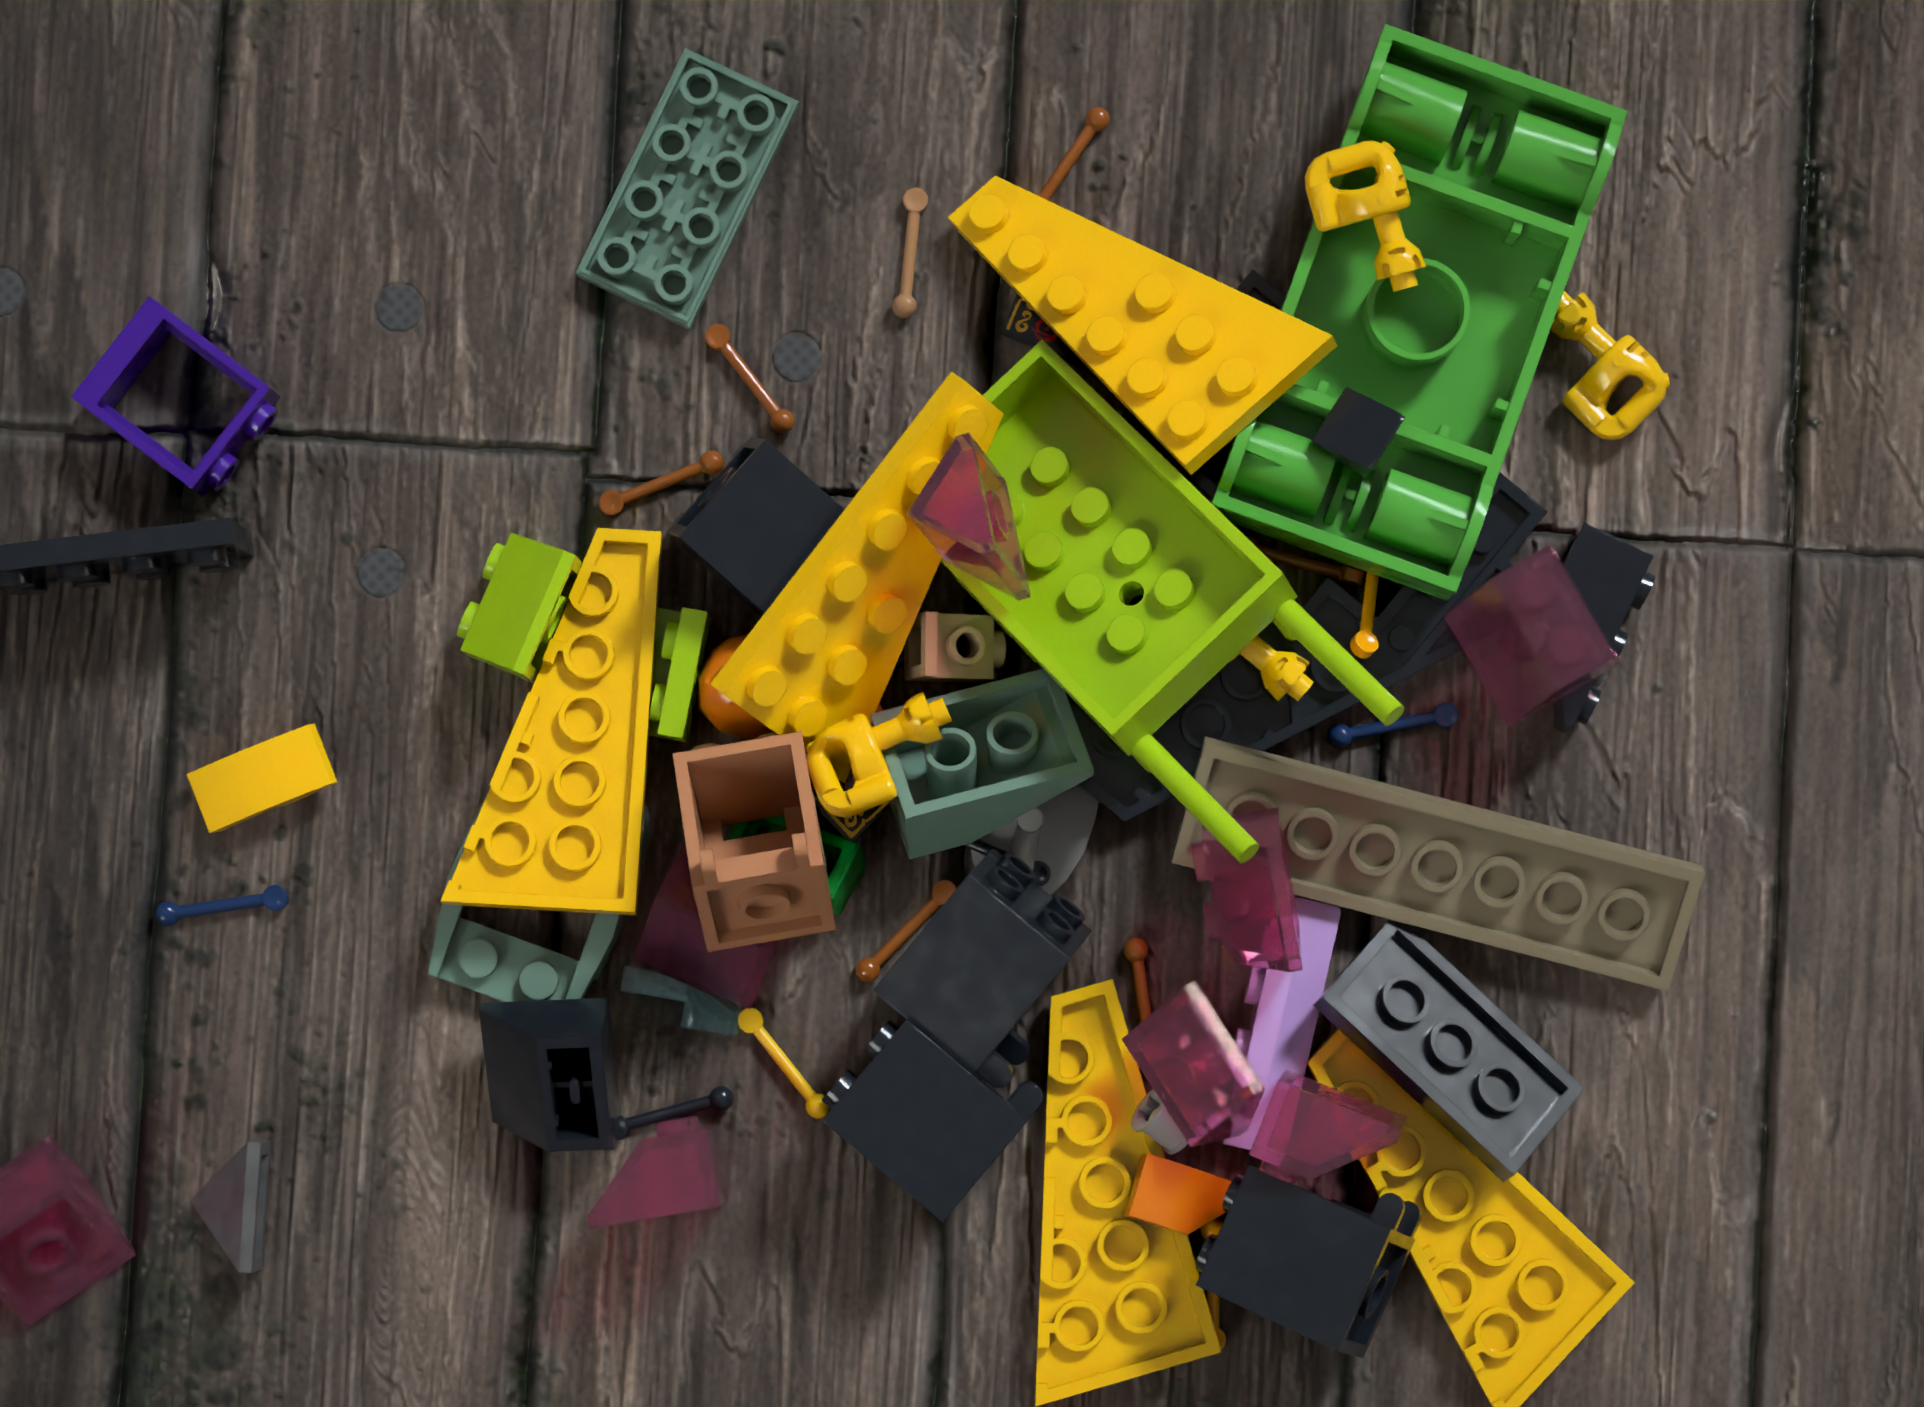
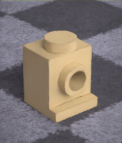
M938 612L918 613L904 645V680L979 683L993 680L994 668H1001L1005 659L1006 642L1004 634L1000 630H994V619L991 615L943 614ZM960 635L965 636L964 657L956 649V641Z

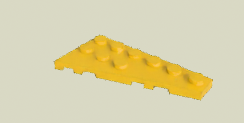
M998 176L990 179L948 216L954 228L1190 475L1338 346L1333 335Z
M950 372L710 684L776 734L783 735L802 731L805 748L809 741L815 740L828 726L839 723L846 718L848 721L852 720V716L856 714H864L871 724L870 714L875 713L1004 414L965 380ZM833 764L838 779L845 783L851 770V765Z
M597 528L568 596V604L560 623L544 653L543 663L531 691L526 696L491 779L490 789L475 825H472L463 846L464 851L454 875L449 880L440 902L443 905L637 916L650 729L649 714L652 700L663 539L661 531Z
M1113 979L1050 997L1035 1407L1221 1353L1204 1290L1196 1286L1200 1276L1196 1270V1263L1188 1235L1124 1216L1142 1153H1149L1164 1159L1165 1156L1162 1146L1143 1132H1136L1131 1125L1133 1114L1141 1100L1146 1096V1091Z
M1337 1028L1308 1059L1307 1065L1378 1197L1380 1198L1386 1193H1393L1400 1196L1403 1201H1411L1420 1207L1422 1219L1414 1235L1415 1242L1409 1254L1491 1407H1520L1635 1282L1522 1175L1516 1172L1514 1176L1505 1182L1501 1181Z

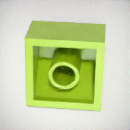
M511 532L506 545L496 543L486 561L482 578L490 582L481 603L478 604L471 601L464 612L457 631V636L465 639L460 650L472 658L534 683L543 663L542 658L550 639L554 637L568 604V596L582 562L576 555Z

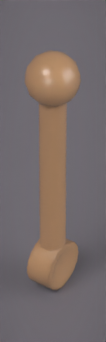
M917 187L907 190L903 197V205L908 212L900 292L892 303L894 314L900 318L911 317L917 309V303L912 297L920 215L928 206L926 192Z

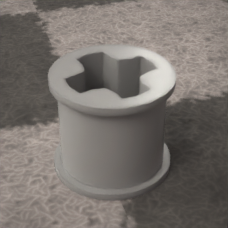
M1159 1086L1151 1090L1141 1100L1133 1114L1131 1125L1136 1132L1145 1133L1162 1145L1163 1150L1167 1154L1172 1155L1182 1150L1192 1139L1199 1125L1200 1114L1195 1109H1188L1168 1094L1166 1088Z

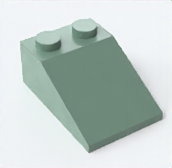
M1044 669L927 699V702L930 703L943 698L951 716V722L938 727L943 739L928 744L907 740L882 751L897 789V796L889 802L909 860L972 843L1094 776L1092 762L1066 693ZM903 706L870 714L871 726L874 727L897 717Z

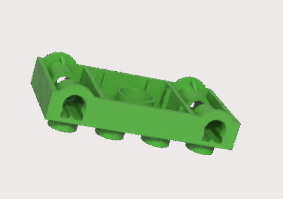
M1385 24L1375 46L1339 148L1363 141H1376L1379 143L1385 141L1396 150L1394 155L1403 169L1411 198L1410 206L1398 211L1405 238L1420 249L1426 267L1414 270L1418 282L1417 286L1393 292L1389 277L1376 280L1374 261L1380 247V242L1373 218L1326 232L1318 231L1313 218L1280 311L1333 335L1338 346L1234 437L1211 504L1231 523L1446 601L1457 593L1462 576L1482 529L1496 480L1591 213L1610 169L1628 111ZM1371 166L1331 178L1330 182L1334 188L1342 190L1366 188L1374 183L1376 177L1375 168ZM1345 387L1363 394L1405 416V419L1379 460L1366 477L1311 443V440Z

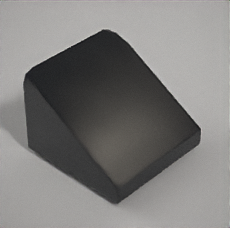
M1345 387L1311 440V443L1366 477L1379 460L1405 419V416L1363 394Z

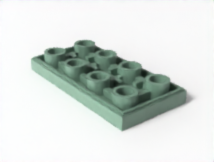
M685 48L575 273L576 276L691 331L800 106L799 101Z

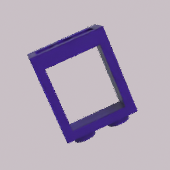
M149 296L75 390L71 398L192 490L204 496L210 487L217 491L231 478L239 465V460L234 456L248 438L251 437L257 440L269 429L278 414V410L273 406L280 396ZM171 334L251 394L194 470L113 409Z

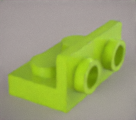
M682 607L681 612L658 608L652 700L649 714V736L683 743H688L698 695L697 675L704 664L712 618L706 611Z

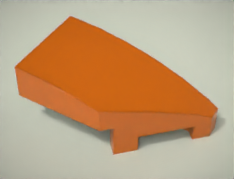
M1142 1153L1124 1216L1188 1235L1226 1213L1222 1209V1204L1232 1181L1149 1153Z

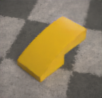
M315 723L276 736L187 774L209 833L226 830L270 809L287 806L338 783Z

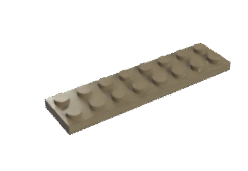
M1206 736L1193 778L1259 844V849L1250 860L1245 863H1239L1185 807L1171 858V863L1664 991L1669 990L1705 876L1703 865Z

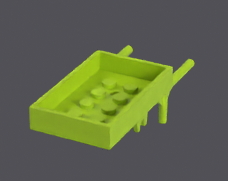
M1041 340L982 395L1004 415L940 564L993 617L999 626L1021 646L1026 654L1035 663L1037 662L1128 756L1132 755L1146 771L1152 773L1239 863H1245L1256 854L1259 844L1152 736L1153 733L1271 622L1275 624L1287 640H1298L1385 726H1389L1399 719L1404 711V706L1295 601L1298 596L1283 572L1056 352ZM1143 595L1142 600L1138 604L1129 606L1134 597Z

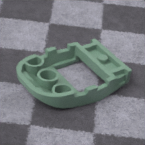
M485 798L462 838L455 860L447 876L445 889L449 880L454 875L464 851L463 846L472 825H475ZM644 802L640 870L641 865L645 864L651 833L649 825L650 815L646 802ZM441 904L428 974L503 1002L583 999L592 981H598L611 957L609 955L625 924H629L632 915L596 913L580 960L460 917L463 906Z

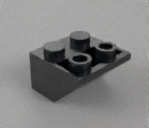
M609 998L480 1003L479 1016L492 1122L548 1152L613 1149L621 1106Z

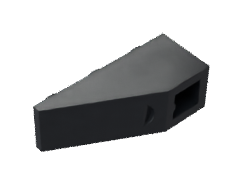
M1583 523L1574 530L1548 586V594L1554 598L1549 604L1554 726L1556 730L1562 733L1573 729L1576 721L1583 725L1588 722L1601 695V690L1593 687L1603 664L1612 668L1616 663L1629 634L1620 629L1630 606L1640 610L1656 577L1647 572L1654 555L1587 523Z

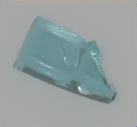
M625 965L621 991L684 1001L681 1027L738 1036L739 1015L713 996L676 978Z

